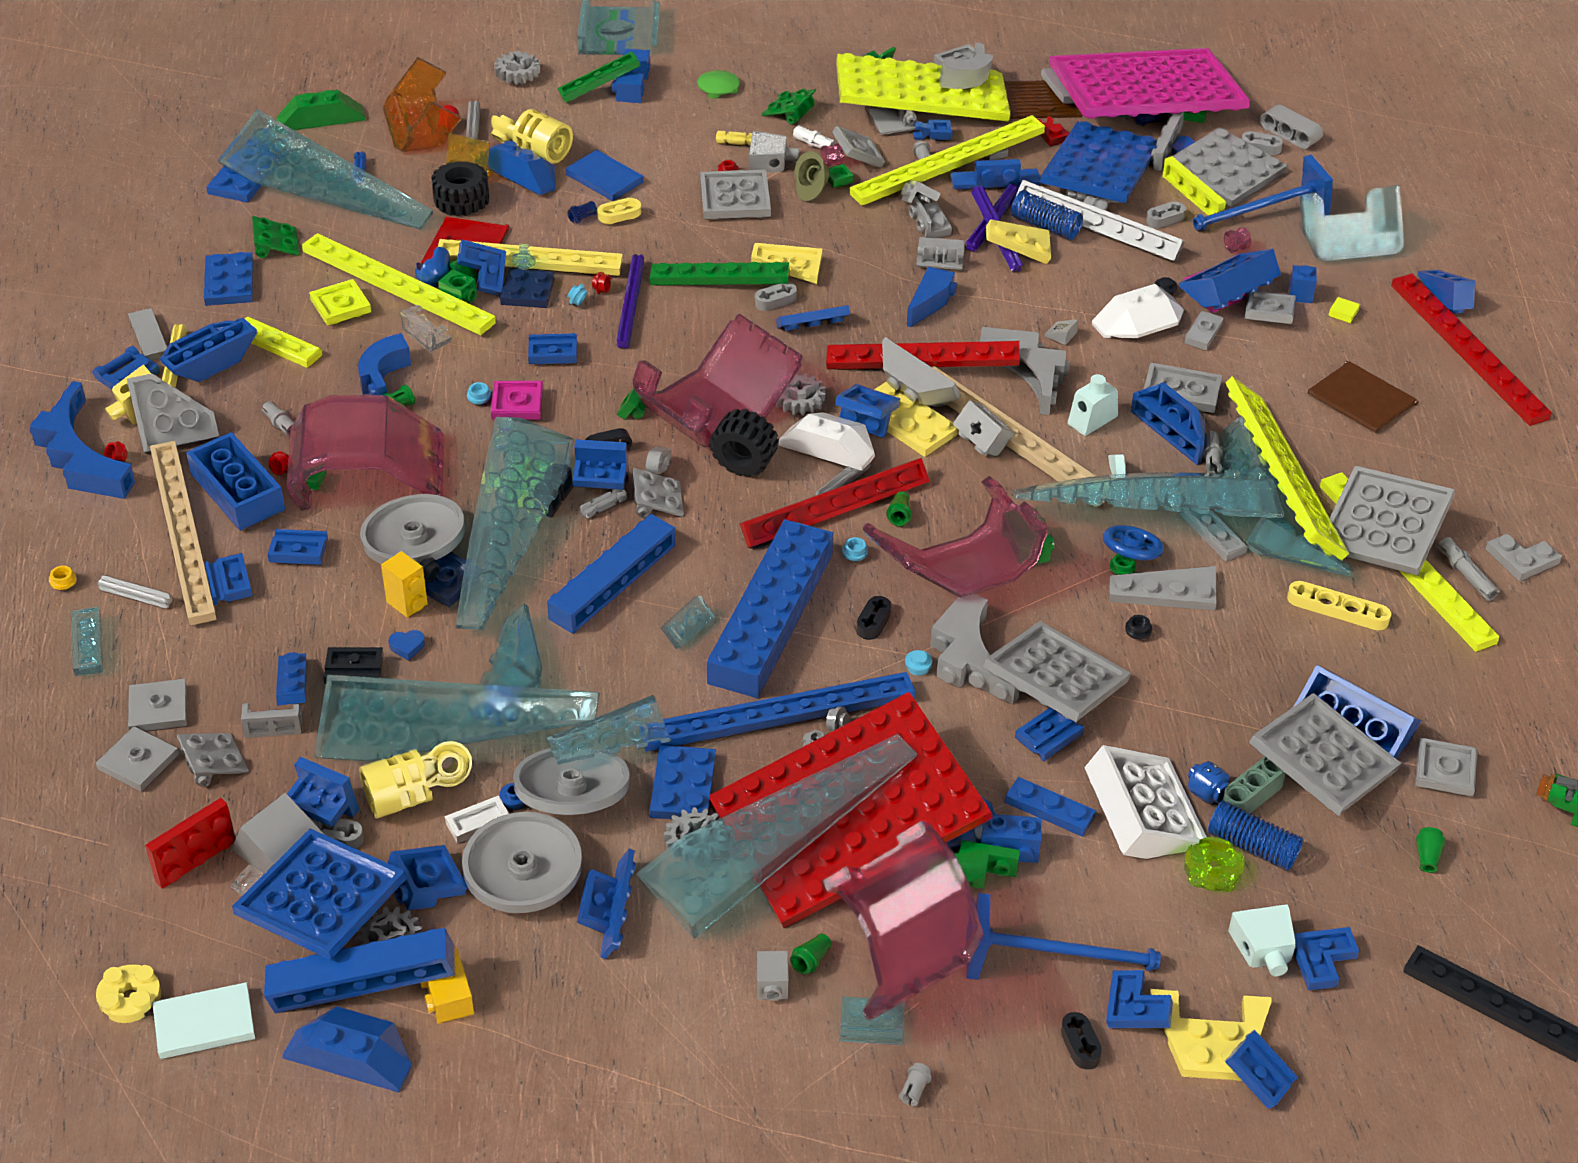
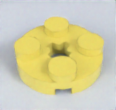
M148 965L111 967L103 974V979L97 987L96 999L102 1013L107 1014L110 1020L118 1023H131L144 1018V1013L149 1011L151 1007L153 1008V1002L160 1001L161 987L153 969ZM127 990L136 991L131 993L128 998H125L123 994Z

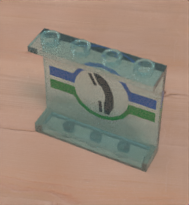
M582 0L577 35L578 54L624 55L626 48L650 50V55H653V47H657L660 1L651 0L650 7L591 6V0Z

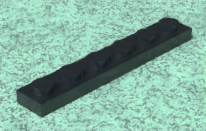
M1419 945L1405 964L1403 973L1577 1062V1026Z

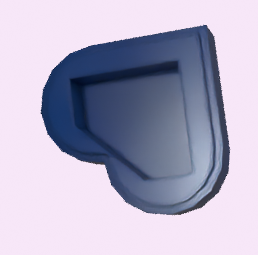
M1179 136L1176 143L1173 144L1172 154H1177L1195 142L1188 136Z
M411 630L407 633L395 632L388 639L390 650L408 661L425 646L424 635L418 630Z

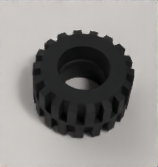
M470 161L449 162L436 169L431 177L434 203L441 212L456 216L470 215L484 209L485 205L489 202L487 172L482 166H478L477 163H470Z
M734 409L732 412L726 413L709 441L711 443L709 446L710 450L713 452L714 459L719 461L718 464L727 468L726 470L729 472H734L738 476L744 475L745 477L757 476L760 472H763L779 445L777 431L773 430L774 426L768 423L764 416L761 417L754 411L749 412L748 409H742L741 411Z

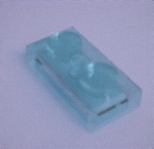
M698 595L691 599L660 628L675 649H678L709 623L715 615L703 598Z

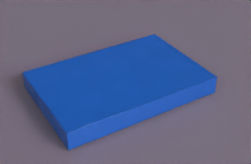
M599 150L593 151L566 168V175L611 201L616 200L644 182L643 175Z

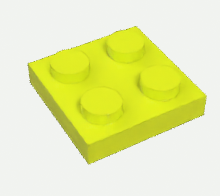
M354 279L309 292L310 300L327 326L371 312L370 303Z

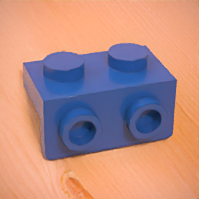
M992 814L993 818L983 823L982 844L1020 850V862L1038 863L1042 834L1041 818Z

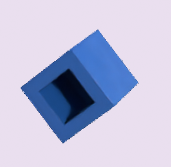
M1293 265L1289 283V295L1296 296V302H1313L1317 283L1316 267Z

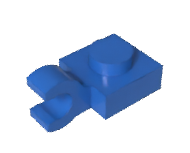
M929 120L928 123H914L915 130H921L920 132H913L915 140H922L926 136H930V139L935 140L952 139L950 120Z

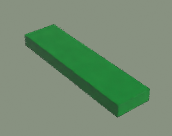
M631 51L559 87L558 91L563 101L567 103L641 65L634 52Z

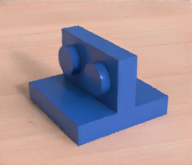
M855 384L837 395L835 405L841 406L840 418L864 424L868 433L883 438L887 435L891 412L899 408L901 398Z
M576 439L574 446L576 462L572 480L573 486L624 490L625 481L628 482L629 479L627 443Z
M300 756L294 764L298 780L287 795L309 818L332 828L342 814L354 818L360 809L349 777Z

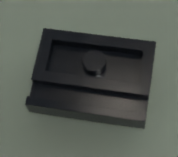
M328 647L325 673L323 674L324 684H380L384 657L383 647Z

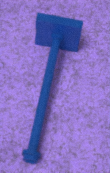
M1312 155L1303 157V175L1300 187L1205 217L1199 214L1193 218L1194 228L1197 231H1204L1207 225L1304 195L1322 217L1330 215L1333 178Z
M978 893L967 929L966 978L979 979L988 947H991V944L1145 965L1146 971L1158 970L1160 966L1161 954L1153 948H1148L1147 953L993 932V929L990 928V894Z

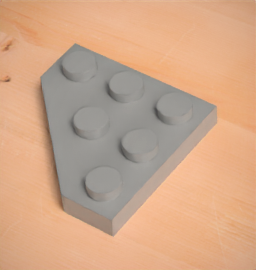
M154 374L127 378L144 453L151 451V445L175 441L176 446L219 437L213 411L162 381Z

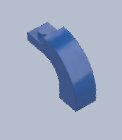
M402 333L385 337L369 346L361 355L358 363L362 394L369 393L372 399H376L379 407L385 406L382 398L387 393V386L383 380L384 376L391 371L411 366L409 346Z

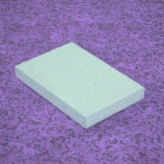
M247 982L153 1002L157 1048L160 1059L255 1039Z

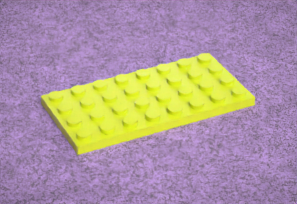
M851 53L837 54L836 65L841 103L1009 122L1010 109L1003 75L996 70H990L987 81L980 86L967 89L940 87L942 66L935 63L922 64L912 60L896 61L893 58L879 59L869 55L862 57L854 56Z

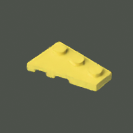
M991 219L986 225L988 241L1044 264H1048L1050 261L1049 230Z
M754 243L751 262H789V276L817 284L823 249Z

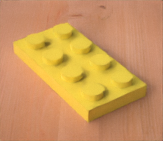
M887 381L874 389L901 398L899 408L891 412L887 432L922 456L926 457L958 435L959 429L953 425V422L917 400L915 402L911 401L902 390L893 389Z

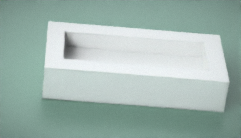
M496 796L445 816V821L458 844L470 839L487 822L509 813L500 797Z

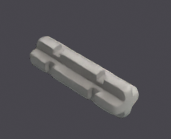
M613 489L612 493L609 491L592 499V503L588 501L580 506L581 514L586 519H589L596 515L595 512L599 514L615 506V502L619 504L627 499L626 490Z

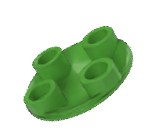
M708 71L702 74L697 81L698 87L706 92L707 96L711 99L719 98L720 95L737 93L739 90V78L729 71Z

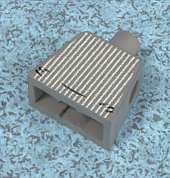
M753 131L749 151V170H766V173L783 172L786 161H798L799 148H787L786 136Z

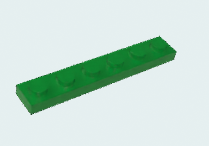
M685 262L652 264L650 285L788 284L790 263Z

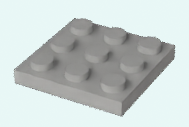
M766 170L700 172L704 219L761 218L771 216Z

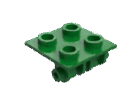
M804 88L791 93L790 91H784L778 95L774 102L767 106L768 108L761 115L785 113L786 121L789 124H796L814 106L815 99L812 95L816 92V89L807 90Z
M252 216L253 238L256 247L255 254L259 258H265L269 254L270 249L299 256L296 227L287 223L271 221L264 217Z

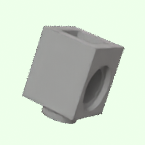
M757 951V1000L777 1001L779 999H788V952Z

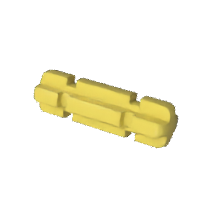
M717 131L716 142L718 144L728 142L731 145H751L752 133H749V135L743 132L726 133V131Z

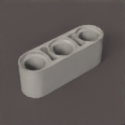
M1282 105L1274 106L1260 117V122L1264 129L1302 149H1307L1323 137V130L1320 125Z

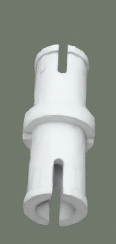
M800 125L794 129L793 138L807 143L809 147H817L828 153L833 152L836 147L835 140L821 135L816 130L810 131Z

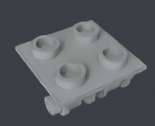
M885 107L868 109L880 135L915 130L914 123L919 122L916 114L911 110Z
M919 237L916 267L962 270L965 240Z
M633 468L634 500L637 505L636 514L640 518L648 517L653 509L680 517L684 516L680 481Z
M231 733L177 734L181 744L180 751L186 757V764L189 767V771L194 774V781L197 785L201 787L208 786L211 783L210 780L213 774L249 772Z

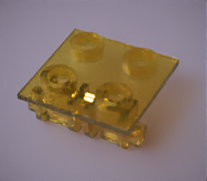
M449 133L446 164L456 161L477 163L478 166L484 168L487 176L490 178L492 176V169H489L488 166L490 142Z

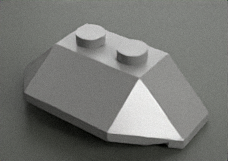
M885 337L882 340L883 370L888 378L886 380L893 389L902 390L905 396L913 402L917 400L924 406L932 407L945 406L961 397L956 383Z

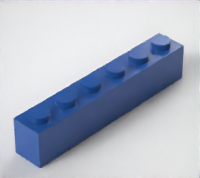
M652 514L643 521H640L635 528L626 535H623L610 549L605 550L592 564L587 565L579 575L569 580L567 585L549 598L547 601L548 619L568 632L575 633L676 546L675 527Z
M446 928L431 929L426 932L402 935L398 938L370 942L356 947L341 948L331 960L319 954H313L304 958L266 965L264 997L274 1013L455 976L454 944Z

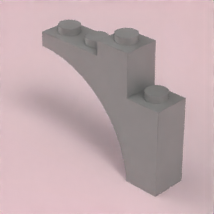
M982 327L980 342L1020 341L1019 366L1002 367L1016 373L1031 386L1039 401L1040 414L1049 415L1050 405H1056L1057 391H1052V389L1057 390L1058 384H1063V376L1069 375L1070 361H1065L1066 351L1042 348L1043 343L1038 342V332Z
M965 589L932 627L930 646L943 652L938 658L937 677L958 688H961L965 682H968L976 688H980L999 699L1014 704L1019 697V690L1014 685L995 677L990 671L983 668L986 658L990 656L980 635V628L987 616L988 600Z

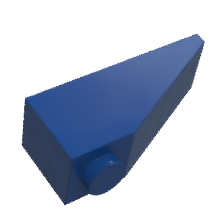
M932 267L927 268L908 307V327L916 325L948 304L951 296H955L957 291V282H954L955 272Z
M1439 269L1418 271V277L1424 285L1452 313H1463L1464 309L1474 308L1475 280Z

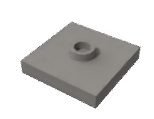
M840 126L834 128L832 133L848 157L882 168L885 161L870 137Z
M1258 291L1249 293L1245 319L1292 324L1296 296Z
M178 679L129 685V730L133 726L143 731L187 726L186 680Z
M133 726L96 762L98 770L142 792L179 755L177 747Z
M1420 738L1415 786L1473 797L1476 780L1477 748Z

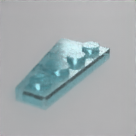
M654 695L547 738L557 765L593 758L595 753L605 751L608 754L620 752L622 747L635 745L636 748L648 746V742L660 740L661 743L671 741Z

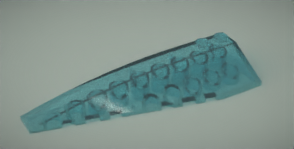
M258 109L255 110L218 160L222 165L253 183L421 230L433 214V210Z
M495 418L468 546L456 620L457 629H484L497 605L498 597L504 593L509 577L514 575L519 559L525 555L539 529L541 519L546 517L551 501L555 500L559 493L560 485L564 484L567 478L574 443L573 438L523 418Z
M1224 470V474L1184 472L1113 474L1063 480L1012 490V496L1019 500L1051 502L1052 498H1057L1056 501L1074 504L1077 503V499H1082L1083 503L1100 506L1103 501H1108L1107 503L1113 504V507L1159 510V506H1163L1165 510L1182 512L1185 511V507H1189L1190 511L1201 514H1209L1211 509H1215L1216 512L1227 516L1283 518L1284 516L1274 481L1270 477L1265 476V472L1250 471L1249 475H1240L1238 470Z
M327 675L314 757L370 762L391 758L394 755L404 754L413 749H417L419 753L431 751L435 746L443 742L454 741L465 745L594 722L597 717L600 693Z
M896 734L681 837L636 874L695 939L913 760L917 753Z

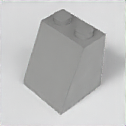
M284 793L240 827L232 850L262 874H265L309 829L324 833Z

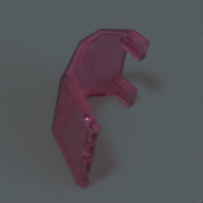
M738 314L734 320L729 321L696 370L665 389L656 391L662 371L646 360L639 361L633 377V387L648 409L700 446L709 447L711 444L709 442L710 437L722 418L729 411L748 409L749 412H757V415L766 418L802 366L803 356L791 347H788L786 352L787 345L784 342L770 335L769 332L757 324H754L753 327L751 320L742 314Z
M329 395L305 404L291 427L287 473L288 492L300 510L303 511L311 508L312 490L306 483L310 475L327 469H382L423 494L443 496L444 435L441 429L387 395Z
M988 476L981 483L992 497L984 523L969 536L925 549H919L876 529L870 523H866L863 526V531L905 569L962 598L1015 582L1033 567L1039 560L1048 532V526L1036 509L1025 501L1017 506L1010 499L1002 485Z
M920 821L897 835L899 845L863 867L854 868L846 866L822 881L827 892L838 893L857 916L867 937L878 983L877 988L862 1011L867 1020L875 1019L966 966L984 938V932L969 881L954 852L932 824Z

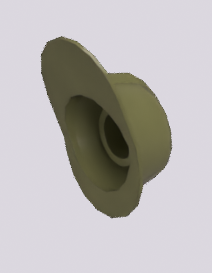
M805 152L796 163L795 177L798 197L806 202L812 201L818 197L828 182V166L817 152Z

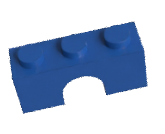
M625 48L624 55L633 51L641 66L613 80L612 92L616 93L617 102L641 103L644 95V79L648 80L651 69L650 50Z

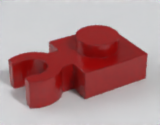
M1048 116L1046 122L1037 119L1045 125L1044 133L1040 134V136L1050 147L1062 144L1069 135L1060 123L1053 124L1052 117Z

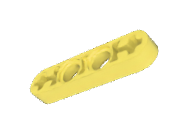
M1295 581L1289 586L1287 599L1294 606L1373 630H1384L1389 625L1391 611L1384 605L1304 581ZM1328 599L1332 604H1323L1319 600ZM1346 607H1354L1358 612H1350Z

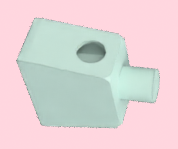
M1093 375L1090 383L1077 390L1074 396L1068 425L1084 436L1118 417V391L1106 382V378L1103 375Z
M1288 904L1233 912L1228 931L1248 965L1253 968L1267 966L1270 974L1275 977L1285 974L1288 970L1286 963L1292 960L1295 949V937Z

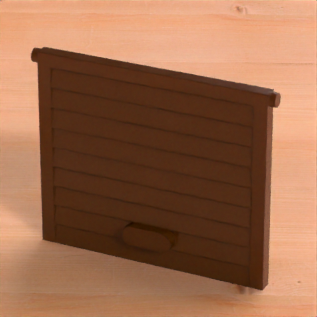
M1045 80L1004 81L1011 119H1024L1031 115L1036 119L1047 118L1048 116L1052 118L1082 117V113L1076 104H1063Z
M1345 361L1343 366L1308 389V394L1375 433L1412 405L1418 404L1416 398L1350 361Z

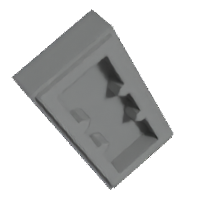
M1201 311L1185 336L1184 344L1207 350L1222 326L1224 317Z

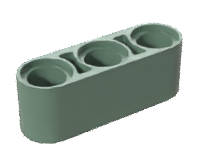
M1265 756L1226 787L1223 800L1231 803L1232 807L1236 805L1237 809L1241 808V812L1246 810V814L1248 812L1252 813L1283 787L1286 773Z

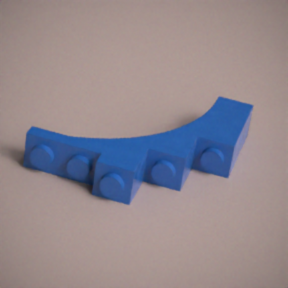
M72 381L69 387L62 393V397L57 404L52 407L51 412L41 411L36 419L31 422L30 433L33 436L35 446L46 447L51 467L63 469V476L66 479L68 489L125 499L135 484L132 466L130 463L113 460L93 451L78 438L74 432V422L76 415L85 404L86 398L82 383Z

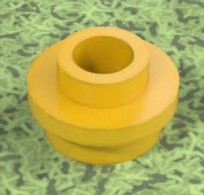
M68 566L55 567L49 576L50 586L57 590L68 589L77 580L75 572Z

